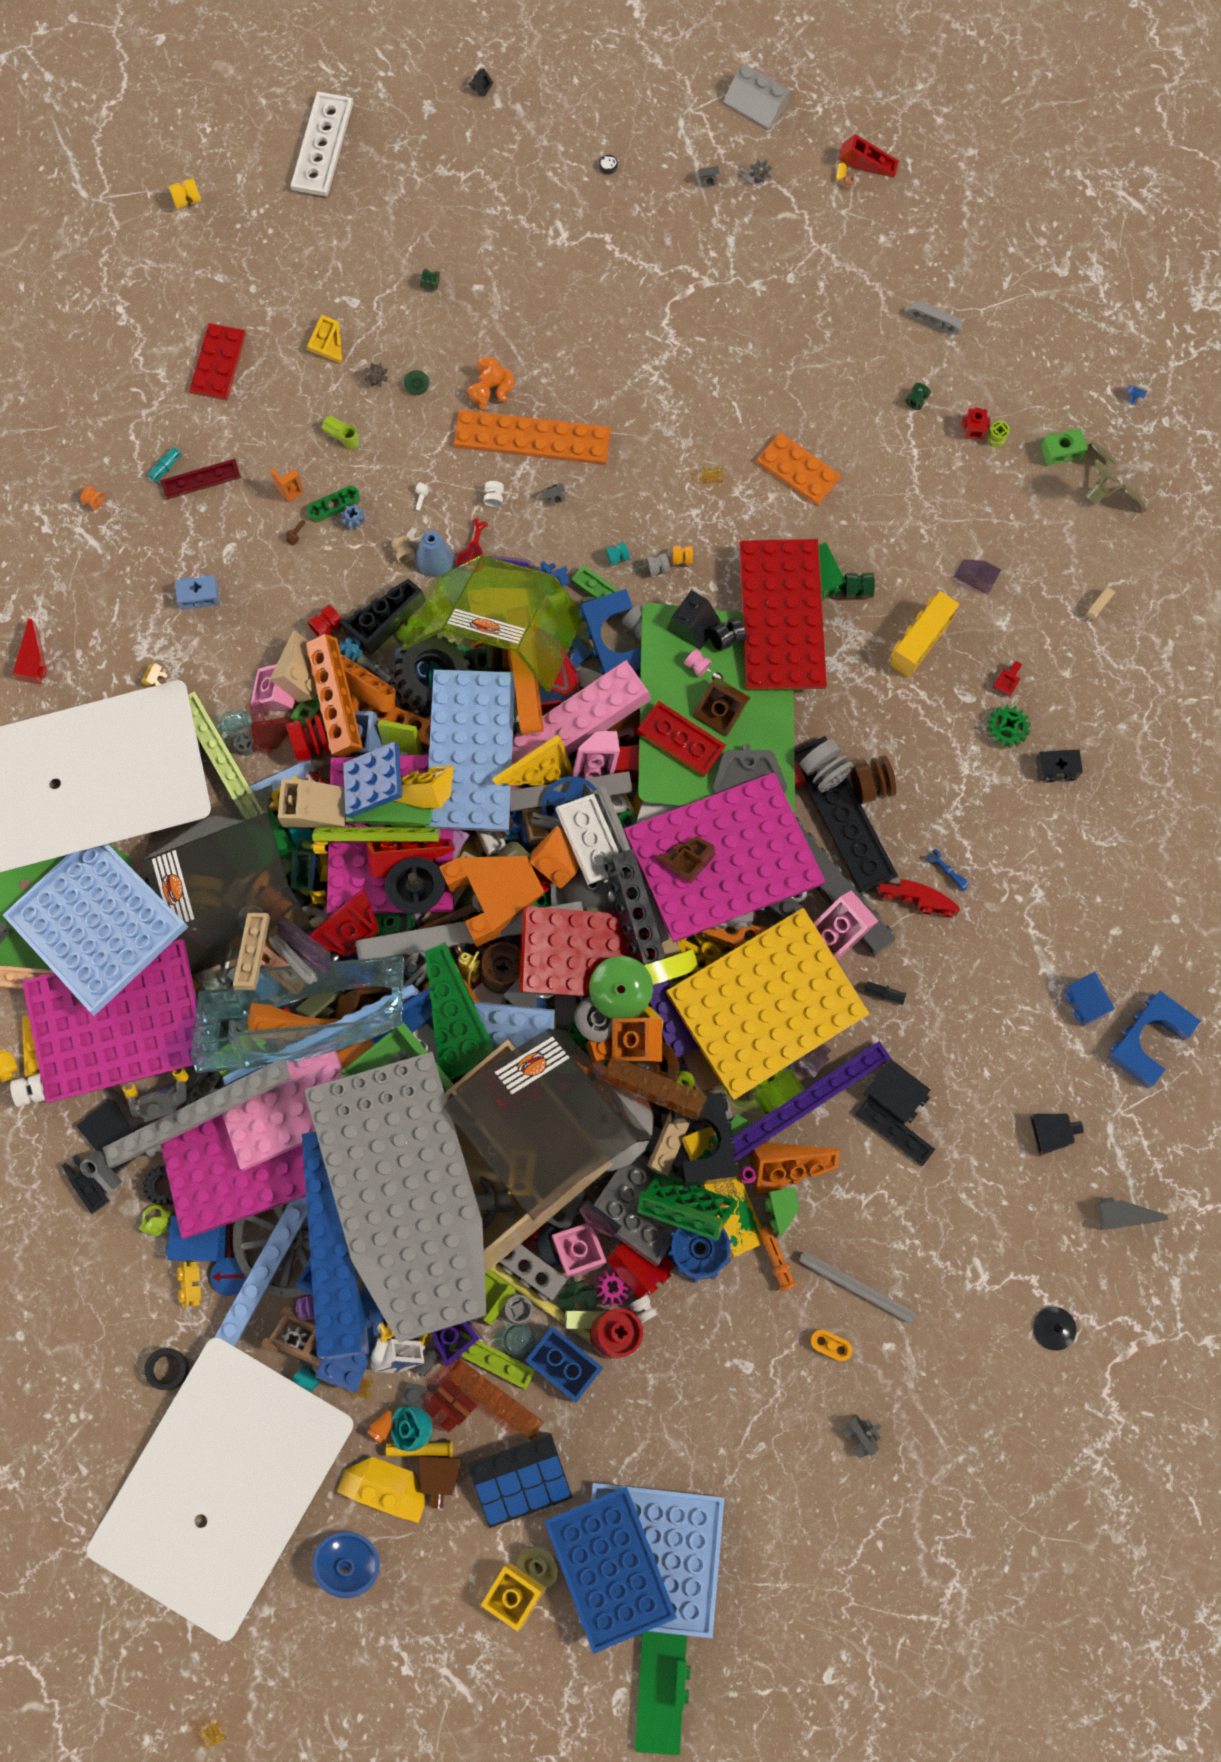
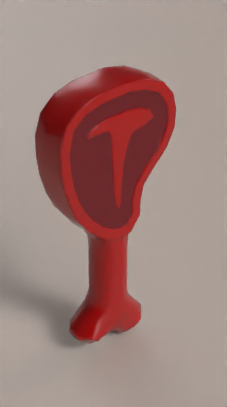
M478 518L472 520L474 531L471 542L468 544L467 549L456 557L457 569L472 575L480 573L484 567V553L479 545L481 531L488 527V523L486 521L481 522Z

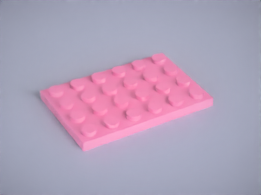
M328 1040L286 1059L292 1080L222 1114L240 1170L245 1171L301 1146L302 1133L315 1132L304 1089L341 1079L344 1075L333 1041Z

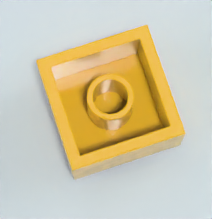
M508 1563L503 1567L481 1606L518 1632L524 1627L545 1592L546 1587L512 1563Z

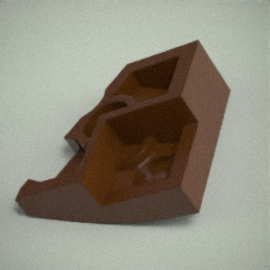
M696 836L685 844L675 846L674 851L664 856L660 853L657 856V860L671 872L691 884L716 854L713 844Z

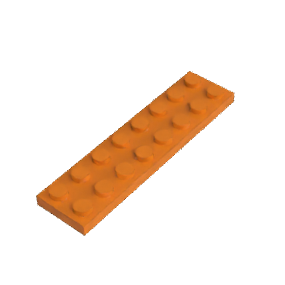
M459 409L454 448L606 465L611 427Z

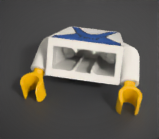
M383 1323L378 1325L381 1338L378 1339L371 1356V1368L374 1372L399 1373L424 1363L423 1351L426 1347L424 1344L433 1338L431 1333L420 1336L419 1341L407 1340L398 1343L396 1339L387 1340L394 1335L389 1325L387 1327Z

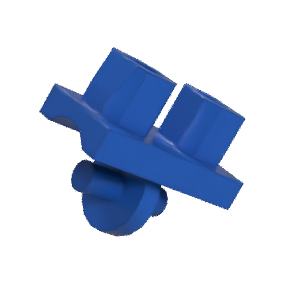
M545 561L540 562L541 569L536 571L538 576L543 574L546 576L535 581L532 585L535 589L538 588L541 594L545 596L553 592L549 581L555 579L559 588L570 583L566 574L568 569L564 566L551 573L550 570L556 568L554 562L547 565Z

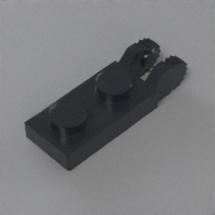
M76 1154L73 1157V1161L80 1169L82 1160ZM66 1162L61 1165L69 1177L68 1180L91 1214H94L111 1202L93 1177L85 1176L81 1169L74 1174L72 1168Z

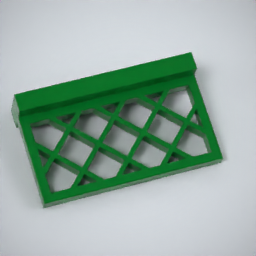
M657 1174L647 1190L640 1193L637 1212L718 1241L721 1236V1230L735 1210L738 1201L697 1186L683 1187L682 1181ZM662 1182L669 1186L660 1187L659 1183ZM679 1190H685L689 1193L680 1194ZM673 1192L675 1195L666 1197L665 1193ZM699 1197H705L709 1200L700 1201ZM693 1199L694 1202L686 1204L684 1200ZM719 1204H725L729 1207L720 1208ZM713 1206L714 1210L706 1211L704 1207Z

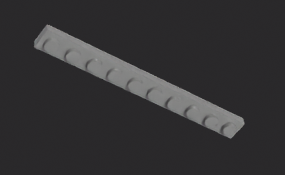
M279 1059L103 1147L108 1167L114 1168L292 1080L286 1060Z

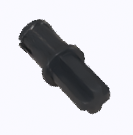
M867 982L864 992L866 994L882 998V1001L888 1000L900 1005L904 1004L905 992L891 989L889 985L885 987L873 982Z

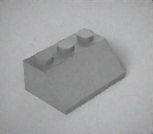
M744 64L735 75L723 104L763 128L770 130L789 105L791 90Z

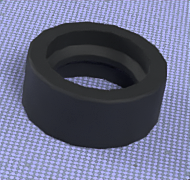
M161 1348L154 1351L145 1363L144 1374L147 1382L159 1390H173L179 1387L188 1375L186 1357L180 1351L172 1348ZM164 1356L175 1358L179 1365L177 1377L170 1382H161L154 1374L155 1363Z

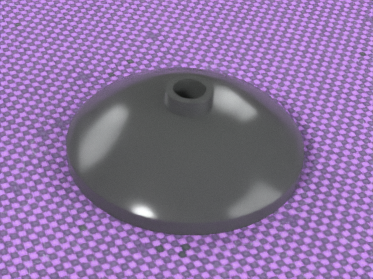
M579 867L576 874L562 887L565 902L581 901L584 911L588 907L598 908L606 913H613L616 910L615 897L609 887V877L595 882L597 886L591 888Z

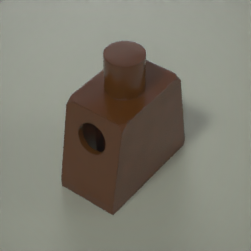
M419 1456L421 1493L431 1494L430 1508H443L444 1495H454L462 1458Z

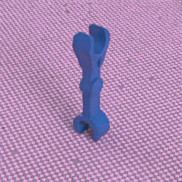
M933 849L932 852L937 858L932 859L930 855H927V861L931 864L937 863L945 874L952 878L958 889L965 891L968 888L969 882L964 877L956 874L949 865L947 866L940 859L941 853L939 850Z

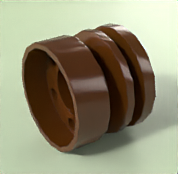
M886 755L879 756L878 760L871 758L870 767L865 760L853 763L854 769L850 772L854 792L861 804L875 801L876 792L881 799H885L886 794L888 797L896 795L895 774Z
M498 942L491 945L484 952L480 966V979L489 991L496 994H505L518 980L521 968V950L511 943ZM500 968L504 969V974H499Z

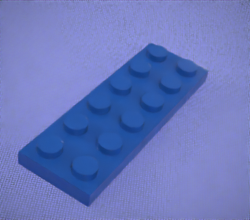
M364 1282L369 1354L322 1359L315 1376L351 1393H357L379 1333L378 1325L383 1323L384 1320L381 1311Z

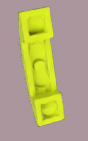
M693 949L644 965L651 975L653 985L699 969Z

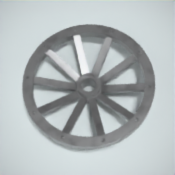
M278 1206L273 1209L280 1219L283 1210ZM255 1215L235 1221L233 1230L235 1257L247 1278L253 1267L247 1258L245 1249L265 1246L268 1239L244 1243L246 1221L249 1220L271 1231L276 1227L275 1224ZM308 1216L297 1234V1242L292 1243L287 1252L281 1285L278 1286L270 1283L266 1290L267 1293L281 1297H298L308 1294L296 1287H288L295 1250L304 1270L307 1267L308 1259L302 1246L310 1250L309 1241L306 1240V1238H309V1231L305 1232V1229L308 1227Z

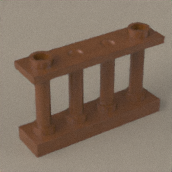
M471 902L455 909L454 912H449L418 926L414 930L453 924V921L459 918L461 921H467L473 916L472 912L477 911V909L474 908ZM511 936L495 939V942L486 946L482 944L476 947L477 950L469 954L475 956L478 951L479 955H481L493 944L511 941ZM461 945L453 946L458 959L454 960L456 965L459 963L460 954L465 953Z

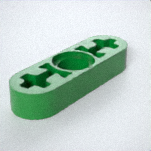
M348 486L311 503L307 507L309 519L312 522H321L346 510V506L357 505L360 502L359 490L354 486ZM349 493H351L352 495H354V498H353V499H351L350 497H348V494H349ZM332 500L339 502L336 508H330L328 504ZM313 510L319 511V515L313 513Z

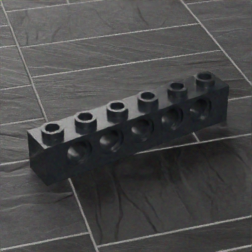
M634 849L603 857V867L609 877V887L615 897V907L621 917V926L627 937L630 954L643 965L666 958ZM621 869L624 872V878L620 875ZM627 890L630 892V898L626 895ZM633 910L636 912V918L632 915ZM639 930L642 932V938H641V939H640L639 934H638V933H639ZM645 950L648 952L647 959L645 957Z

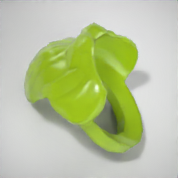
M160 1205L148 1207L143 1212L142 1224L139 1226L140 1231L152 1236H159L167 1232L168 1223H170L171 1216H173L172 1211H167ZM154 1209L161 1211V1217H153L148 1222L146 1221L147 1214Z

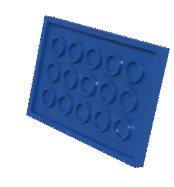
M627 1487L544 1521L593 1654L677 1619Z

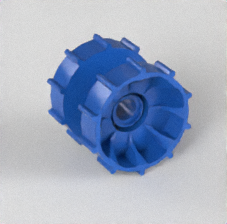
M678 1228L675 1233H671L673 1239L667 1258H671L673 1265L677 1269V1275L682 1274L686 1278L694 1280V1283L708 1278L714 1280L724 1265L727 1266L731 1262L729 1255L730 1244H732L733 1240L729 1239L724 1228L721 1230V1236L718 1241L682 1228ZM698 1243L703 1244L706 1248L705 1253L702 1255L696 1254L694 1245Z

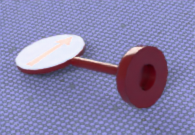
M232 1223L226 1225L227 1258H224V1263L216 1262L211 1269L210 1275L213 1288L225 1296L237 1295L247 1279L237 1259L232 1257Z

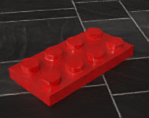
M208 323L189 389L191 394L228 401L246 337L245 330Z
M661 701L657 702L636 731L638 735L702 777L706 776L726 747L725 743Z

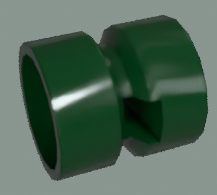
M863 572L861 575L845 573V598H857L858 595L862 598L874 597L875 577L873 572Z

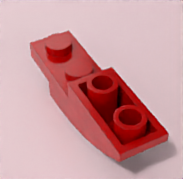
M901 879L898 886L879 884L876 896L881 897L882 900L893 901V899H897L905 904L917 902L916 910L921 911L925 915L938 913L942 917L953 918L960 911V907L950 898L918 882Z

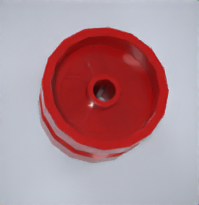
M615 1308L598 1315L590 1328V1342L593 1349L600 1356L607 1359H619L634 1353L641 1345L643 1339V1326L639 1318L632 1311L624 1308Z

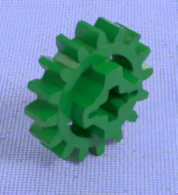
M1007 704L1004 710L999 706L996 711H992L991 717L987 720L989 725L986 730L991 731L989 738L995 737L993 743L1001 742L1002 748L1005 744L1012 748L1013 743L1018 747L1021 741L1025 742L1026 736L1030 733V730L1027 728L1031 726V723L1026 722L1029 716L1022 715L1023 709L1019 712L1016 711L1017 706L1015 705L1010 709ZM997 719H999L998 722H999V724H1000L998 727H996V720H997ZM1019 726H1021L1020 734H1018L1019 730L1017 729Z

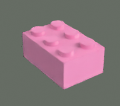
M851 890L840 896L813 924L837 961L879 921Z

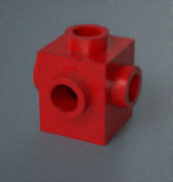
M979 407L968 408L966 416L962 417V427L965 428L966 439L985 438L991 422V418L987 417V409Z

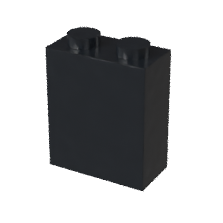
M890 1059L863 1095L872 1099L893 1117L905 1124L907 1121L911 1123L918 1114L915 1112L918 1106L921 1105L923 1107L930 1099V1096L927 1094L931 1089Z

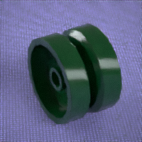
M374 914L379 931L372 937L413 931L418 924L415 914Z

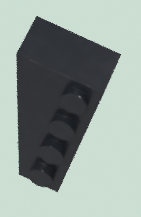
M407 579L387 591L385 596L380 599H374L364 609H358L353 612L354 615L347 619L344 618L339 622L343 631L349 637L357 639L360 642V646H363L372 655L426 602L422 589Z

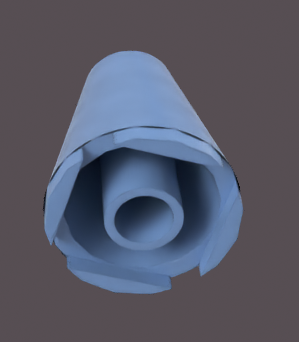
M428 531L423 534L415 557L416 565L420 572L426 576L438 577L442 574L445 575L454 564L453 550L439 533Z

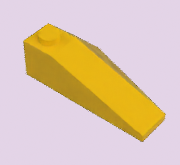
M453 765L431 767L428 769L429 772L419 774L417 770L402 777V797L394 801L420 808H441L444 802L451 796Z

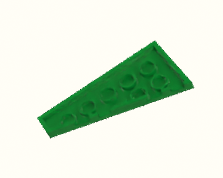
M446 942L427 949L425 951L430 986L429 992L432 1003L438 1065L451 1080L470 1072L494 1052L496 1048Z

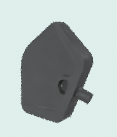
M749 744L742 745V750H728L723 754L712 792L715 795L774 772L784 794L787 791V784L776 756L772 751L751 750Z

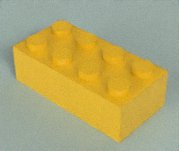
M941 591L937 596H931L925 610L919 612L913 626L910 625L907 628L902 641L899 640L893 648L894 651L890 655L892 658L890 666L910 678L951 623L960 605Z

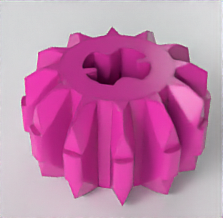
M613 1269L612 1276L610 1277L605 1270L603 1272L606 1277L605 1280L600 1276L597 1277V1280L603 1284L595 1285V1289H602L596 1296L605 1295L602 1299L603 1304L609 1298L610 1306L614 1305V1299L621 1305L622 1300L620 1296L624 1299L629 1297L623 1291H631L629 1286H624L626 1283L621 1281L619 1275L618 1277L615 1276L616 1272ZM608 1283H617L616 1288L618 1291L616 1293L613 1291V1294L609 1293Z

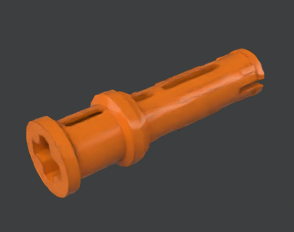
M771 1225L759 1229L758 1232L773 1265L772 1274L776 1275L780 1285L779 1291H785L798 1285L790 1273V1264L784 1261Z

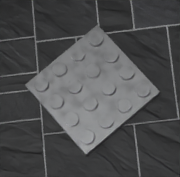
M640 1155L630 1165L615 1171L593 1205L622 1226L614 1235L617 1239L656 1267L672 1244L673 1237L671 1233H675L679 1227L637 1212L640 1193L647 1190L658 1174L647 1167L649 1160ZM662 1182L659 1183L660 1187L669 1186ZM679 1190L680 1194L689 1193L685 1190ZM673 1192L665 1193L666 1197L675 1195ZM693 1199L684 1200L686 1204L694 1202Z

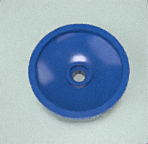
M339 1532L324 1539L317 1547L313 1557L312 1570L316 1582L326 1593L338 1598H354L364 1594L373 1586L379 1574L380 1559L375 1546L366 1537L354 1532ZM346 1569L348 1573L344 1574L341 1570Z

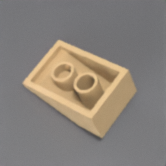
M295 630L292 632L270 680L296 701L303 702L314 698L316 685L311 672L310 659L307 655L306 643L309 641Z

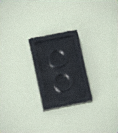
M108 1099L77 1125V1128L94 1149L103 1153V1147L137 1131L112 1099ZM138 1156L111 1169L117 1175Z

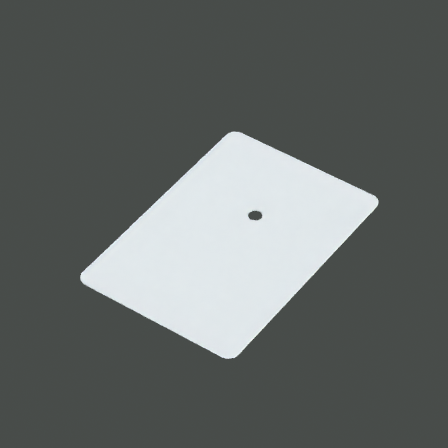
M175 680L0 726V872L206 818L211 812L186 684L183 681ZM59 779L61 785L57 789H51L49 786L50 781Z
M210 1339L88 1544L87 1554L89 1558L222 1641L232 1639L353 1429L352 1418L223 1339ZM199 1514L207 1517V1524L203 1528L195 1525V1518Z

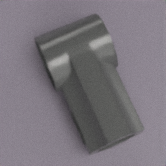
M93 1152L80 1164L81 1172L87 1177H93L107 1194L122 1183L121 1179L108 1167L103 1152Z

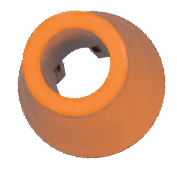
M387 1410L368 1427L367 1434L379 1444L386 1440L394 1422H391L394 1413L390 1410Z

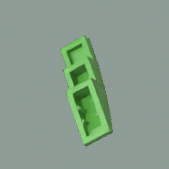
M389 802L355 817L349 818L347 816L346 822L349 824L368 823L371 826L391 825L392 827L431 826L433 809L420 808L401 802Z

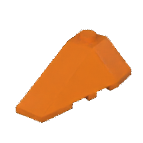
M762 1144L751 1151L750 1167L755 1169L757 1174L753 1182L755 1194H766L782 1190L783 1186L790 1183L796 1185L801 1183V1179L808 1176L816 1177L837 1169L840 1150L838 1148L790 1144Z

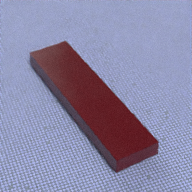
M231 459L163 479L161 484L165 497L169 500L240 479L241 475L236 459Z

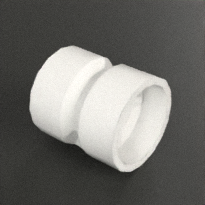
M40 1074L29 1076L28 1080L20 1078L11 1081V1094L17 1107L29 1105L31 1101L35 1103L46 1101Z

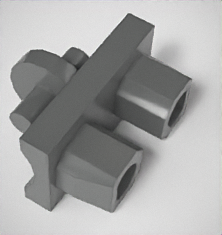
M858 1414L852 1417L842 1432L848 1440L856 1435L859 1437L861 1443L854 1446L857 1456L859 1458L868 1454L872 1456L879 1450L875 1441L881 1438L877 1432L881 1428L880 1424L877 1423L873 1426L869 1419L862 1422Z

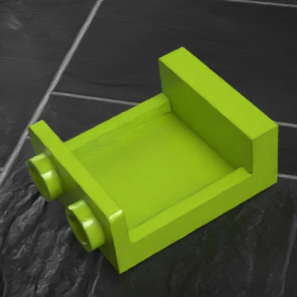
M489 1270L484 1274L486 1316L480 1318L492 1326L505 1308L508 1299L517 1290Z

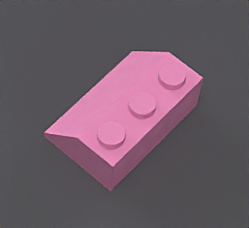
M596 731L578 748L572 776L585 779L614 774L620 752L617 731Z

